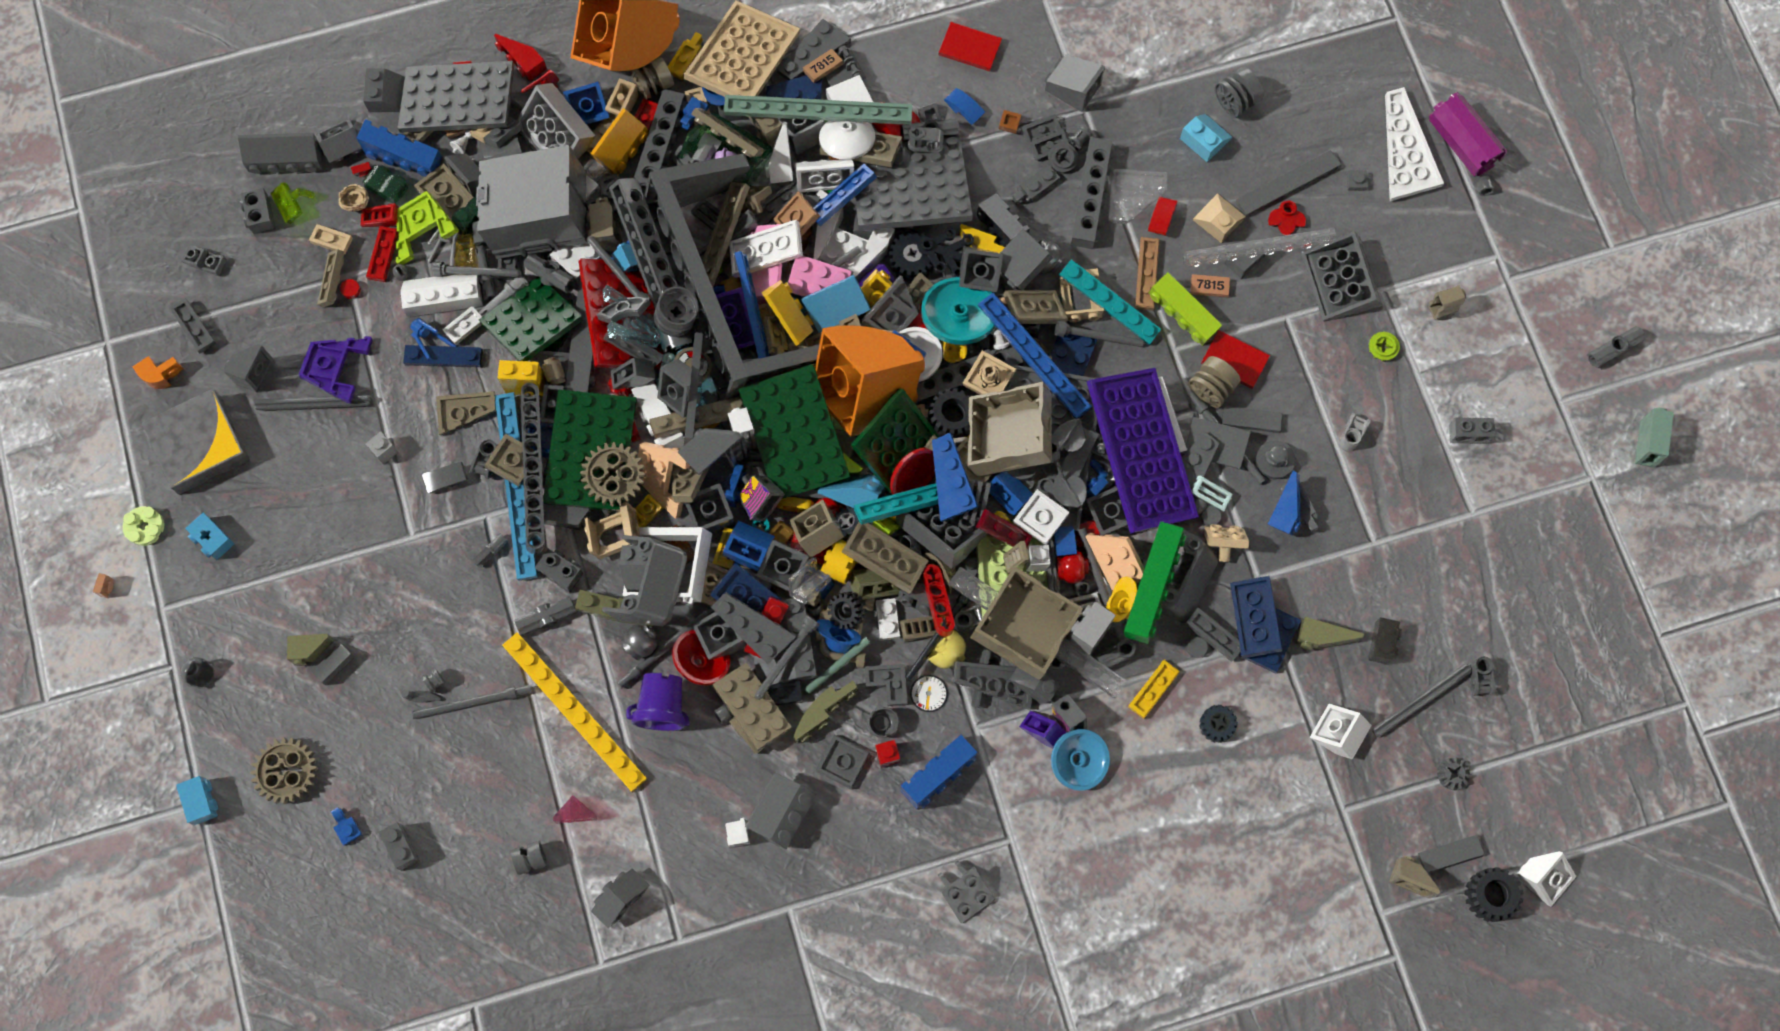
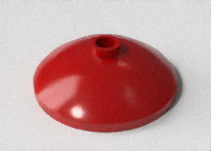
M929 448L916 449L899 461L890 481V489L893 495L927 486L933 481L935 477L933 451Z
M695 630L683 633L673 646L672 658L675 667L684 678L692 683L712 685L725 677L729 670L730 655L709 660Z

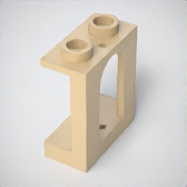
M1098 268L1086 269L1088 273L1098 279ZM1059 276L1062 306L1068 318L1067 321L1076 323L1084 319L1095 321L1102 318L1104 308H1100L1091 300V309L1074 311L1070 293L1071 284Z
M627 502L621 504L620 512L599 521L592 522L589 518H585V533L588 536L589 542L587 548L598 559H603L620 552L622 545H631L625 540H621L608 546H602L600 544V537L606 530L623 524L624 535L640 537L636 510Z

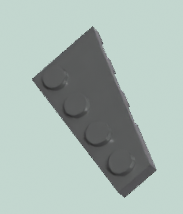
M822 19L777 68V73L786 80L799 78L805 74L803 72L804 66L830 49H833L835 52L839 51L841 46L851 43V38Z

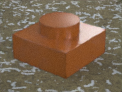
M1004 110L999 129L1016 134L1022 114Z

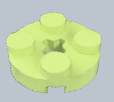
M142 506L135 508L123 517V533L128 540L137 545L148 546L155 543L159 539L158 536L161 534V531H164V519L152 507ZM143 522L148 523V525L145 526V530L139 528V526Z

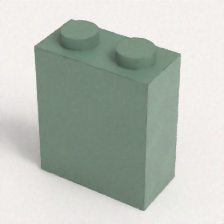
M1654 408L1640 421L1635 464L1655 468L1669 456L1674 412L1667 411L1665 408Z

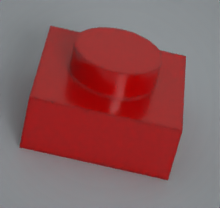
M370 162L351 167L353 175L359 176V178L369 176V172L374 171Z

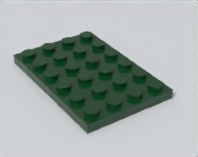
M814 364L739 389L744 407L747 408L754 429V437L767 476L785 494L782 499L851 477Z
M558 390L543 504L620 512V506L617 501L614 502L612 507L610 501L603 505L602 499L595 502L596 495L589 497L590 490H584V486L587 484H582L581 479L585 477L581 476L580 472L585 471L582 468V464H588L585 457H592L590 451L598 452L597 446L604 449L605 443H607L608 447H612V443L615 442L617 448H619L621 443H623L624 450L629 446L631 447L636 397ZM612 457L608 463L616 464L619 459ZM601 470L594 473L596 478L604 475V472ZM627 471L622 474L623 478H627ZM610 472V473H609L610 476H611V475L614 476V477L617 476L616 473H613V472ZM611 484L607 490L613 492L618 486Z

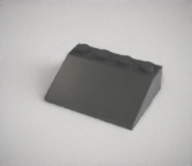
M1355 231L1301 252L1323 321L1366 312L1383 305L1361 238Z
M936 479L933 480V481H932L931 483H929L928 485L935 484V483H936ZM939 504L896 515L895 519L897 525L951 569L962 562L987 534L976 528L978 521L963 519L964 513L941 522ZM977 509L976 517H980L981 511ZM973 510L969 511L968 515L972 516Z
M803 597L782 601L789 606L780 625L796 635L803 628L801 627L803 625L802 621L807 616ZM810 632L773 684L801 682L818 677ZM794 639L769 664L753 655L756 676L761 684H763Z

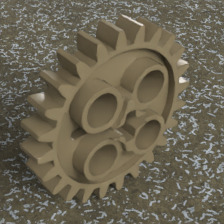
M615 442L612 443V447H608L607 443H605L604 449L597 446L598 452L595 453L591 450L592 457H585L588 464H582V468L585 471H581L580 474L585 478L581 479L582 484H587L584 486V490H590L589 497L596 495L595 502L602 499L603 505L610 501L613 507L614 502L617 501L621 506L623 499L629 503L628 497L636 498L634 491L641 492L638 485H644V481L640 479L646 476L644 472H640L645 469L644 465H639L642 462L641 457L636 458V451L630 454V446L624 450L623 443L620 444L619 448L616 447ZM617 457L619 460L616 464L608 463L610 458ZM598 470L604 472V475L600 478L594 477V473ZM625 471L632 472L629 478H623L622 474ZM610 472L616 473L617 476H615V477L612 476V475L610 476L609 473H610ZM616 484L618 487L615 491L607 490L609 485Z
M282 737L281 743L274 739L273 746L266 743L267 750L260 748L259 750L262 755L254 756L258 762L251 763L252 766L256 767V770L250 772V774L256 776L251 782L258 783L254 789L257 791L261 790L260 796H266L268 801L273 799V802L276 804L280 800L283 804H287L288 798L294 803L295 796L302 799L303 791L309 793L307 786L315 785L311 782V779L318 778V776L313 774V771L319 770L318 767L313 766L318 760L311 758L315 753L308 751L310 748L308 745L303 746L302 741L298 740L296 742L293 738H290L288 742L286 738ZM298 755L297 763L292 765L291 759ZM274 757H278L277 764L271 766V760ZM285 767L288 768V769H290V770H295V769L302 768V771H284V770H285ZM268 770L284 771V774H282V773H280V772H271V773H268V774H267V771H268ZM298 775L297 783L292 785L291 779ZM274 777H277V784L275 786H271V780Z

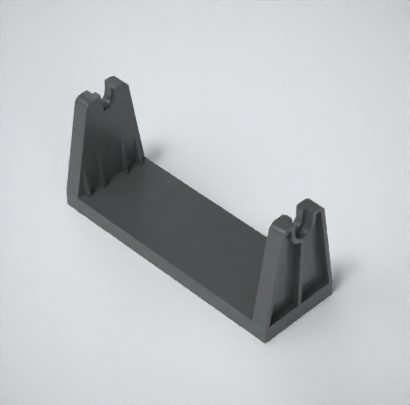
M745 154L650 172L644 196L678 287L690 290L698 301L699 310L693 324L696 333H703L702 341H706L705 353L709 356L712 363L710 377L720 401L741 396L740 388L811 364L815 366L819 345L761 359H741L680 209L728 191L731 182L746 183L747 176L745 173L750 171V165Z

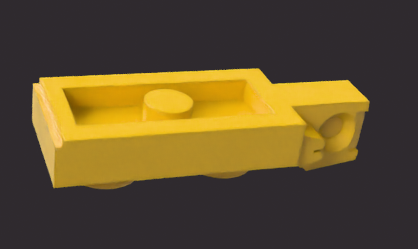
M695 32L691 40L683 41L668 65L672 76L683 81L684 73L702 49L703 39L701 34Z

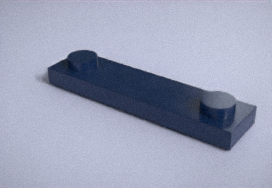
M405 345L404 365L481 368V347L425 346L430 355V359H427L419 345Z

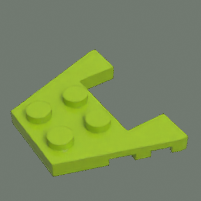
M428 191L397 209L399 241L396 242V249L399 250L398 257H396V264L404 265L413 260L414 255L410 241L437 225L441 238L445 240L459 232L443 208Z

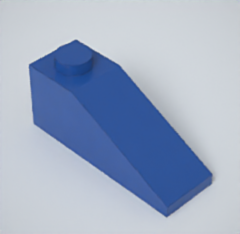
M1295 471L1292 472L1268 522L1269 526L1293 536L1294 532L1297 533L1301 526V522H1299L1301 519L1300 475Z

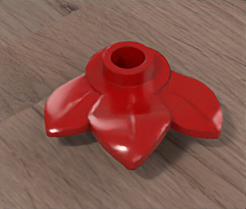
M1290 200L1282 202L1278 209L1270 213L1268 218V225H1278L1279 231L1286 237L1293 233L1296 226L1305 227L1306 224L1304 214L1298 211L1296 204Z

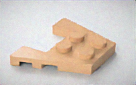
M644 442L640 444L638 458L641 457L642 459L639 465H644L645 467L640 472H644L646 475L640 478L644 481L642 486L676 519L681 516L683 502H674L672 494L668 493L673 463L683 469L689 468L690 465L678 454L679 448L673 447L670 449L665 448L664 445Z

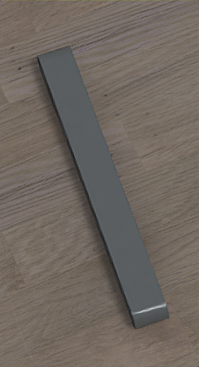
M526 383L521 388L525 539L527 551L531 554H539L544 548L545 540L539 389L534 383ZM533 392L535 395L532 397H528L525 395V393ZM533 410L535 414L528 415L526 411ZM528 428H533L536 430V432L531 434L528 433L526 430ZM533 446L537 450L535 452H529L527 448ZM529 465H535L537 469L531 471L527 467ZM534 483L538 488L533 490L528 485ZM536 502L539 507L531 508L529 503ZM531 521H537L540 525L538 527H532L529 523ZM538 540L540 545L532 546L530 541Z

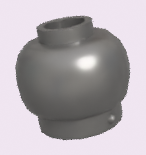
M1042 238L1038 243L1051 254L1053 259L1040 272L1046 273L1050 270L1054 272L1062 262L1060 258L1062 255L1061 249L1054 242L1046 241Z
M635 624L626 631L621 645L634 659L640 660L642 657L652 654L656 649L657 640L655 637L657 634L647 624L645 626Z

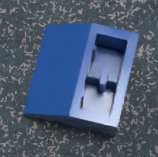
M738 521L723 550V557L758 572L775 536Z

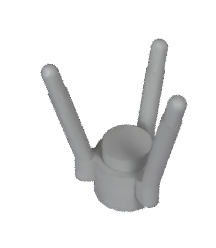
M438 229L428 242L431 245L439 235V239L428 262H432L442 241L449 242V240H452L450 266H453L456 239L459 233L445 240L441 238Z

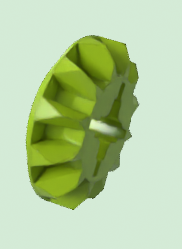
M1389 332L1374 334L1368 344L1369 352L1373 354L1374 358H1378L1381 361H1390L1396 357L1400 349L1398 339ZM1385 341V347L1388 348L1383 353L1382 347L1379 346Z

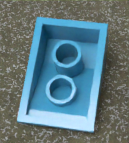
M872 474L851 475V477L821 486L818 490V494L852 508L856 504L882 498L886 492L884 486Z

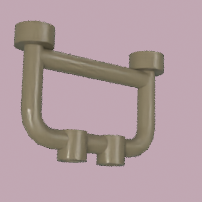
M833 597L828 600L826 609L820 612L819 620H830L829 618L832 617V615H828V611H831V609H828V605L832 604L829 601ZM876 598L862 599L861 603L865 602L866 604L863 608L874 611ZM863 622L854 627V630L858 632L860 636L862 633ZM817 631L816 640H820V651L825 658L837 661L845 655L829 651L825 643V637ZM859 652L849 662L856 663V668L864 669L866 653Z

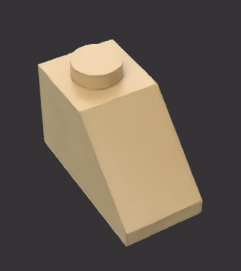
M619 78L605 107V111L618 115L623 108L628 112L632 111L639 96L637 84Z

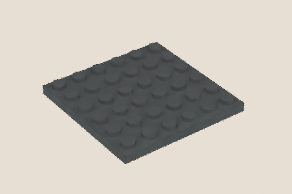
M960 137L944 138L943 149L939 153L914 152L908 148V141L902 142L892 167L852 160L854 171L865 164L877 176L874 181L855 196L859 231L973 221Z

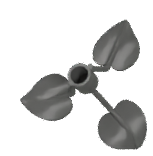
M1080 418L1064 423L1052 435L1051 463L1056 464L1063 481L1055 486L1054 497L1059 504L1076 508L1081 507L1086 500L1087 491L1085 483L1077 476H1071L1066 480L1058 460L1060 458L1059 451H1062L1063 448L1067 452H1076L1083 447L1085 433ZM1035 466L1006 472L1016 479L1026 480L1035 475L1036 469Z

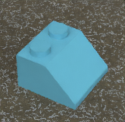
M1202 114L1193 118L1183 128L1180 139L1208 162L1232 139V136L1208 115Z

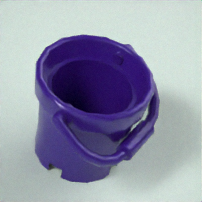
M662 673L644 674L638 703L627 707L626 718L631 720L632 724L637 727L651 730L675 731L683 729L684 726H689V717L682 711L683 678L669 674V677L662 676Z

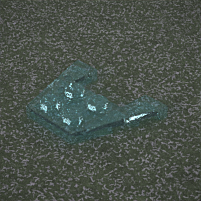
M609 285L604 287V301L610 304L627 301V297ZM646 310L640 317L629 316L623 318L624 326L613 321L607 325L609 338L615 339L618 336L624 339V341L629 339L637 340V344L656 348L661 343L659 329L654 322V315Z

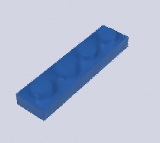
M865 164L861 165L813 207L820 215L815 222L821 227L877 178L875 173Z

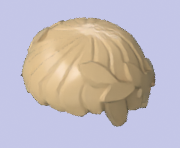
M349 185L339 192V205L346 211L355 212L363 210L368 204V192L360 185Z

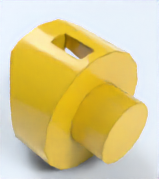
M941 340L942 358L944 360L954 363L966 357V345H955Z

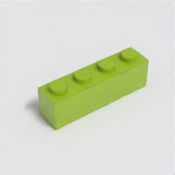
M1168 272L1149 291L1151 299L1155 303H1159L1164 308L1165 313L1170 317L1173 316L1178 321V325L1183 330H1187L1191 334L1192 339L1202 346L1222 326Z

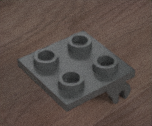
M956 861L955 865L963 876L951 884L941 872L938 876L945 885L940 890L959 922L963 923L995 899L975 867L966 871L961 863Z

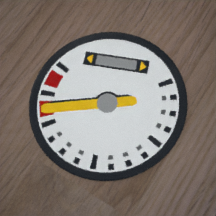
M921 676L911 686V701L921 711H937L947 701V686L937 676Z

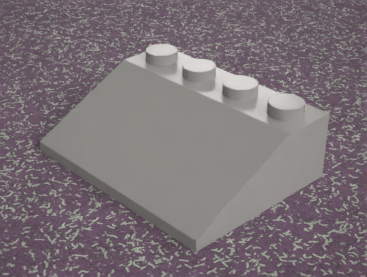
M553 83L536 85L517 119L524 126L519 133L534 151L570 145L576 157L579 158L588 150L595 138L594 133Z

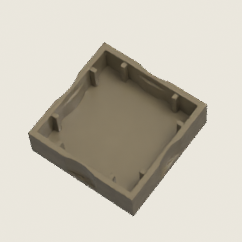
M1044 382L1024 385L1008 391L990 392L969 397L970 436L968 440V467L976 476L1052 462L1051 392Z
M1014 566L970 638L1040 680L1059 651L1060 645L1072 629L1083 608L1063 595L1049 590L1038 580Z

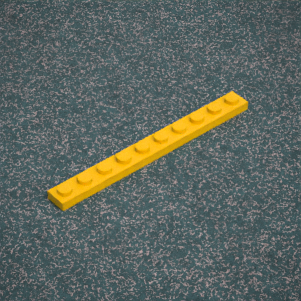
M518 632L502 644L631 792H634L647 780L644 774Z

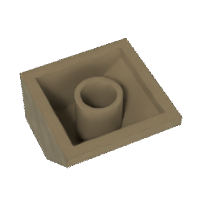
M1404 856V858L1401 857L1396 860L1389 883L1426 898L1439 895L1440 889L1422 865L1416 863L1414 858Z

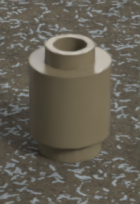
M555 357L544 360L545 364L541 366L547 383L556 386L566 382L564 378L566 375L560 359L556 360Z

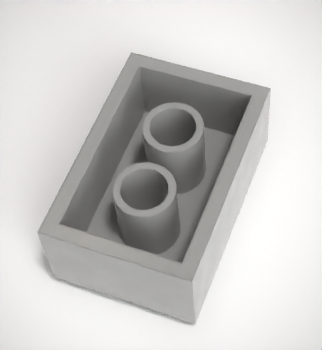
M1096 601L1092 606L1088 605L1082 613L1080 622L1077 621L1071 629L1067 639L1070 641L1068 647L1088 660L1110 629L1116 615Z

